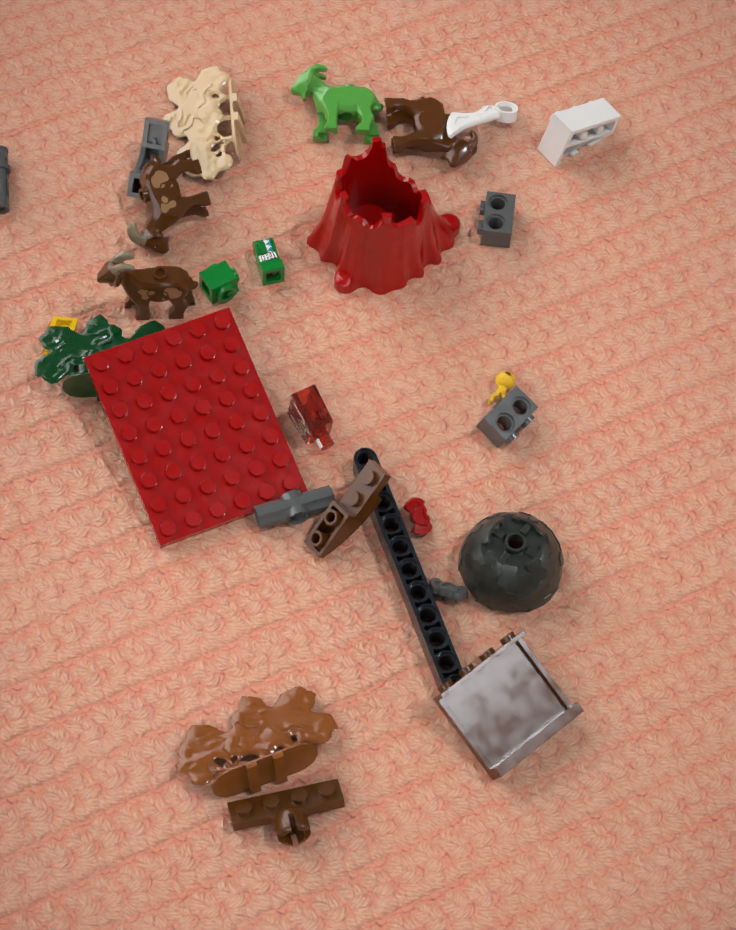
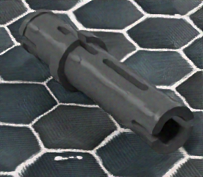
M0 146V214H6V212L10 211L8 177L11 173V168L8 165V148L5 146Z

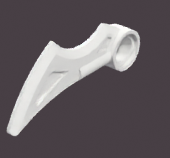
M501 101L496 103L495 106L484 105L480 110L472 113L452 112L447 120V135L452 139L458 133L470 127L494 120L502 123H513L517 120L518 106L512 102Z

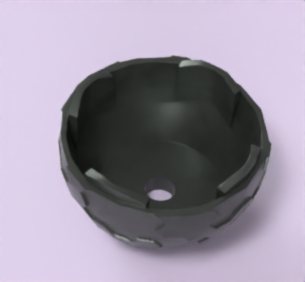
M499 512L482 519L467 534L459 553L458 571L462 576L465 586L476 599L475 601L490 610L530 612L545 605L558 590L564 558L558 539L544 522L524 512ZM510 540H518L523 546L514 549L508 545V542Z

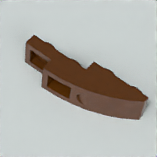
M369 459L341 500H333L304 540V543L319 558H324L335 550L376 509L382 501L378 495L391 476L376 461Z

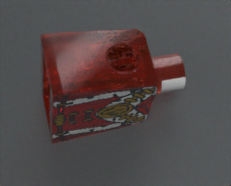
M311 385L293 393L287 414L305 443L311 444L316 442L321 451L333 446L334 441L330 436L333 420L316 385Z

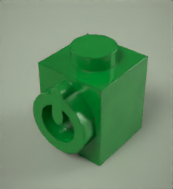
M225 260L218 264H212L207 269L199 272L200 288L211 304L218 301L225 303L231 300L239 291V275L235 268H230Z

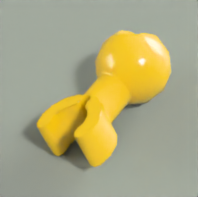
M504 370L496 375L495 383L497 389L488 399V405H491L498 396L500 397L499 401H501L505 397L506 391L514 386L515 377L513 373Z

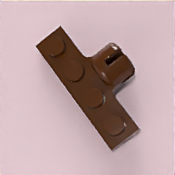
M338 779L228 802L227 806L233 831L272 824L275 827L279 842L286 846H293L290 835H296L299 845L309 838L311 834L308 821L309 815L343 808L345 803Z

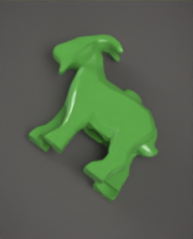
M321 64L311 66L298 77L292 85L291 93L300 96L303 101H305L306 97L312 95L319 117L318 127L313 133V142H327L328 131L332 132V134H338L337 121L358 122L355 134L365 135L364 144L371 145L372 138L379 137L378 125L374 121V113L382 111L384 106L379 103L377 97L370 89L353 84H345L344 86H329L325 84L322 80L327 78L319 72H327L328 68Z

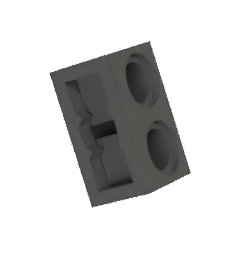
M487 191L486 201L481 200L479 215H484L483 220L478 221L477 234L481 235L480 245L510 248L516 195Z
M516 385L476 427L497 448L504 441L510 444L519 435L516 429L520 425L525 428L535 418L532 413L538 406ZM513 406L517 407L521 414L516 413ZM497 423L502 424L505 431L499 429Z

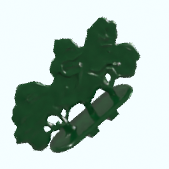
M101 314L86 322V327L82 334H78L69 327L50 326L39 337L43 347L50 350V353L35 361V376H42L45 381L53 384L59 382L65 376L71 375L63 381L62 389L65 393L79 398L97 397V401H100L85 365L84 357L162 331L165 327L156 320L140 326L130 338H124L122 336V329L116 325L108 324V320ZM75 365L79 367V372L74 371L73 367Z

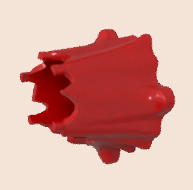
M376 136L372 138L371 146L361 155H345L342 169L336 171V178L324 215L316 228L308 236L307 244L319 252L322 262H330L337 267L334 287L338 292L349 294L364 287L375 294L384 295L404 288L408 280L412 278H422L424 276V268L427 265H439L442 261L441 253L454 247V238L459 234L461 223L458 217L453 214L439 215L435 211L428 192L425 189L418 190L412 178H406L398 172L396 164L388 159L385 142H382V139Z

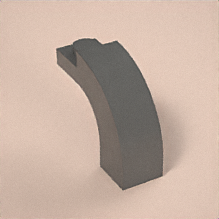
M153 117L145 118L141 150L137 164L129 174L127 196L140 199L139 189H141L139 179L144 165L151 160L150 156H158L162 163L166 162L169 150L168 137L171 121Z

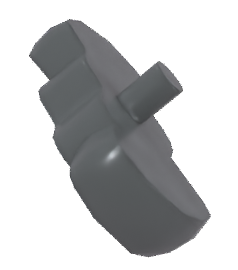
M432 578L428 583L431 592L443 596V601H447L448 598L464 601L468 596V590L464 586H456L451 582H442L439 578Z

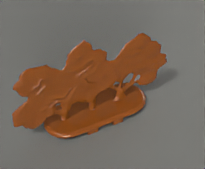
M300 686L280 694L273 707L267 706L261 698L242 696L238 704L239 710L234 712L229 719L232 725L231 730L224 732L211 725L190 726L185 735V740L177 750L180 760L175 765V773L187 775L191 779L192 784L203 786L213 780L216 772H222L213 782L212 791L216 796L231 797L249 791L252 795L260 792L262 785L276 781L277 785L287 782V776L300 772L310 766L317 758L318 750L316 746L303 742L309 741L316 744H325L332 737V731L337 730L338 726L331 714L311 711L315 704L316 694L312 691H306L305 688ZM293 735L297 737V741L295 743H293L291 739ZM278 747H284V749L274 752ZM255 754L259 756L257 759L238 765L239 761L247 755ZM236 755L237 761L234 763L231 758ZM216 758L225 759L231 766L228 768L226 764L221 767L214 760ZM211 765L215 767L216 770L210 771L208 767Z

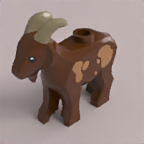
M190 149L171 157L165 163H162L158 156L152 155L150 156V162L144 165L139 179L141 185L139 196L141 201L147 205L149 218L141 233L138 232L136 223L128 224V237L135 244L147 250L165 254L169 251L168 242L173 237H164L162 231L186 216H209L208 210L205 207L211 205L208 192L205 191L192 196L181 197L179 184L176 181L183 172H189L194 175L202 174L199 160H192Z
M122 251L106 262L98 272L97 282L107 283L114 287L122 285L128 295L125 299V308L137 306L136 320L150 319V301L165 302L169 300L173 304L168 311L169 319H183L188 303L195 305L192 290L198 287V282L193 281L188 272L180 267L157 266L135 269V266L123 262L134 259V253Z

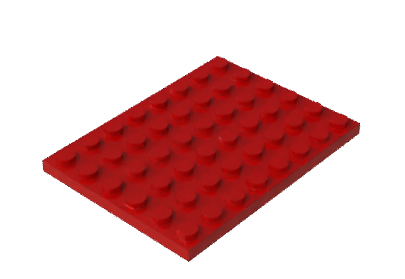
M229 307L84 357L85 365L160 548L254 514V506L278 500L288 491L300 490L302 493L308 491Z

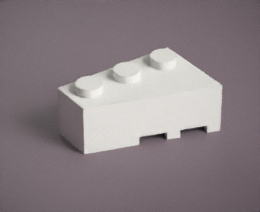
M604 98L573 106L563 111H557L550 117L548 127L537 149L556 167L561 164L560 160L568 154L573 157L578 154L579 151L577 149L587 144L591 147L613 134L621 115Z

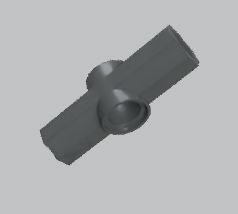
M329 485L303 493L300 490H291L284 493L278 500L254 506V514L260 530L285 522L296 525L305 522L310 515L326 511L335 498Z

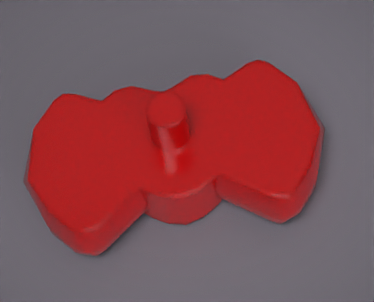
M412 497L406 501L403 508L410 513L409 518L413 523L412 534L425 536L431 531L433 526L430 523V517L427 515L424 500Z

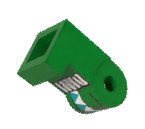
M273 238L252 242L256 266L262 285L284 282L285 267L282 259L280 260ZM277 272L274 277L266 276L268 273Z

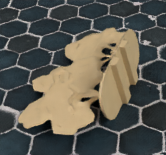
M219 66L203 69L194 82L189 78L180 76L170 83L166 89L169 101L174 102L179 108L166 114L163 120L171 121L170 130L177 138L186 136L189 140L185 146L177 151L176 155L190 149L192 160H199L202 174L185 173L192 177L201 175L205 180H214L218 172L227 170L232 166V157L224 152L230 142L234 143L236 154L240 160L244 158L243 143H247V134L243 124H246L245 114L238 98L234 79L232 77L229 79V95H226L222 92V87L228 81L229 74L221 71ZM213 94H218L219 97H218V98H213L212 95H213ZM226 100H230L231 115L225 116L219 109V105ZM231 120L232 135L227 137L220 135L217 129L218 124L222 121ZM218 136L220 139L216 141L214 137ZM224 142L220 144V149L215 152L211 151V148L216 143ZM219 152H222V156H216Z

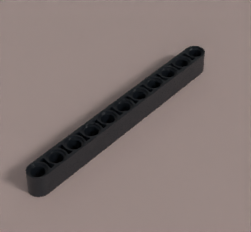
M360 448L355 452L353 458V474L355 479L364 467L361 463H367L370 459L376 461L381 466L376 453L372 449ZM387 482L378 495L382 499L378 506H385L386 509L376 507L370 518L437 688H439L449 679L453 683L461 677L458 672L462 670V666ZM387 528H394L396 531L390 532V531H387L386 529H387ZM396 550H402V551H404L405 553H404V554H397V553L394 552V551H396ZM409 572L412 573L414 576L408 577L405 576L404 573ZM419 595L423 597V599L417 600L414 599L412 596ZM428 618L433 622L425 623L421 619ZM437 641L440 642L442 645L436 647L433 646L431 642ZM441 665H448V666H450L452 669H450V670H443V669L440 668V666H441Z

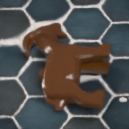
M423 96L417 100L384 98L386 113H391V116H386L385 119L387 130H391L402 123L411 124L414 129L413 133L406 136H393L391 138L393 153H398L404 149H415L429 153L447 152L440 155V158L446 160L450 167L455 168L467 162L477 152L478 136L475 131H470L471 139L468 142L455 136L452 139L448 137L446 126L450 114H445L443 104L432 97L424 98Z

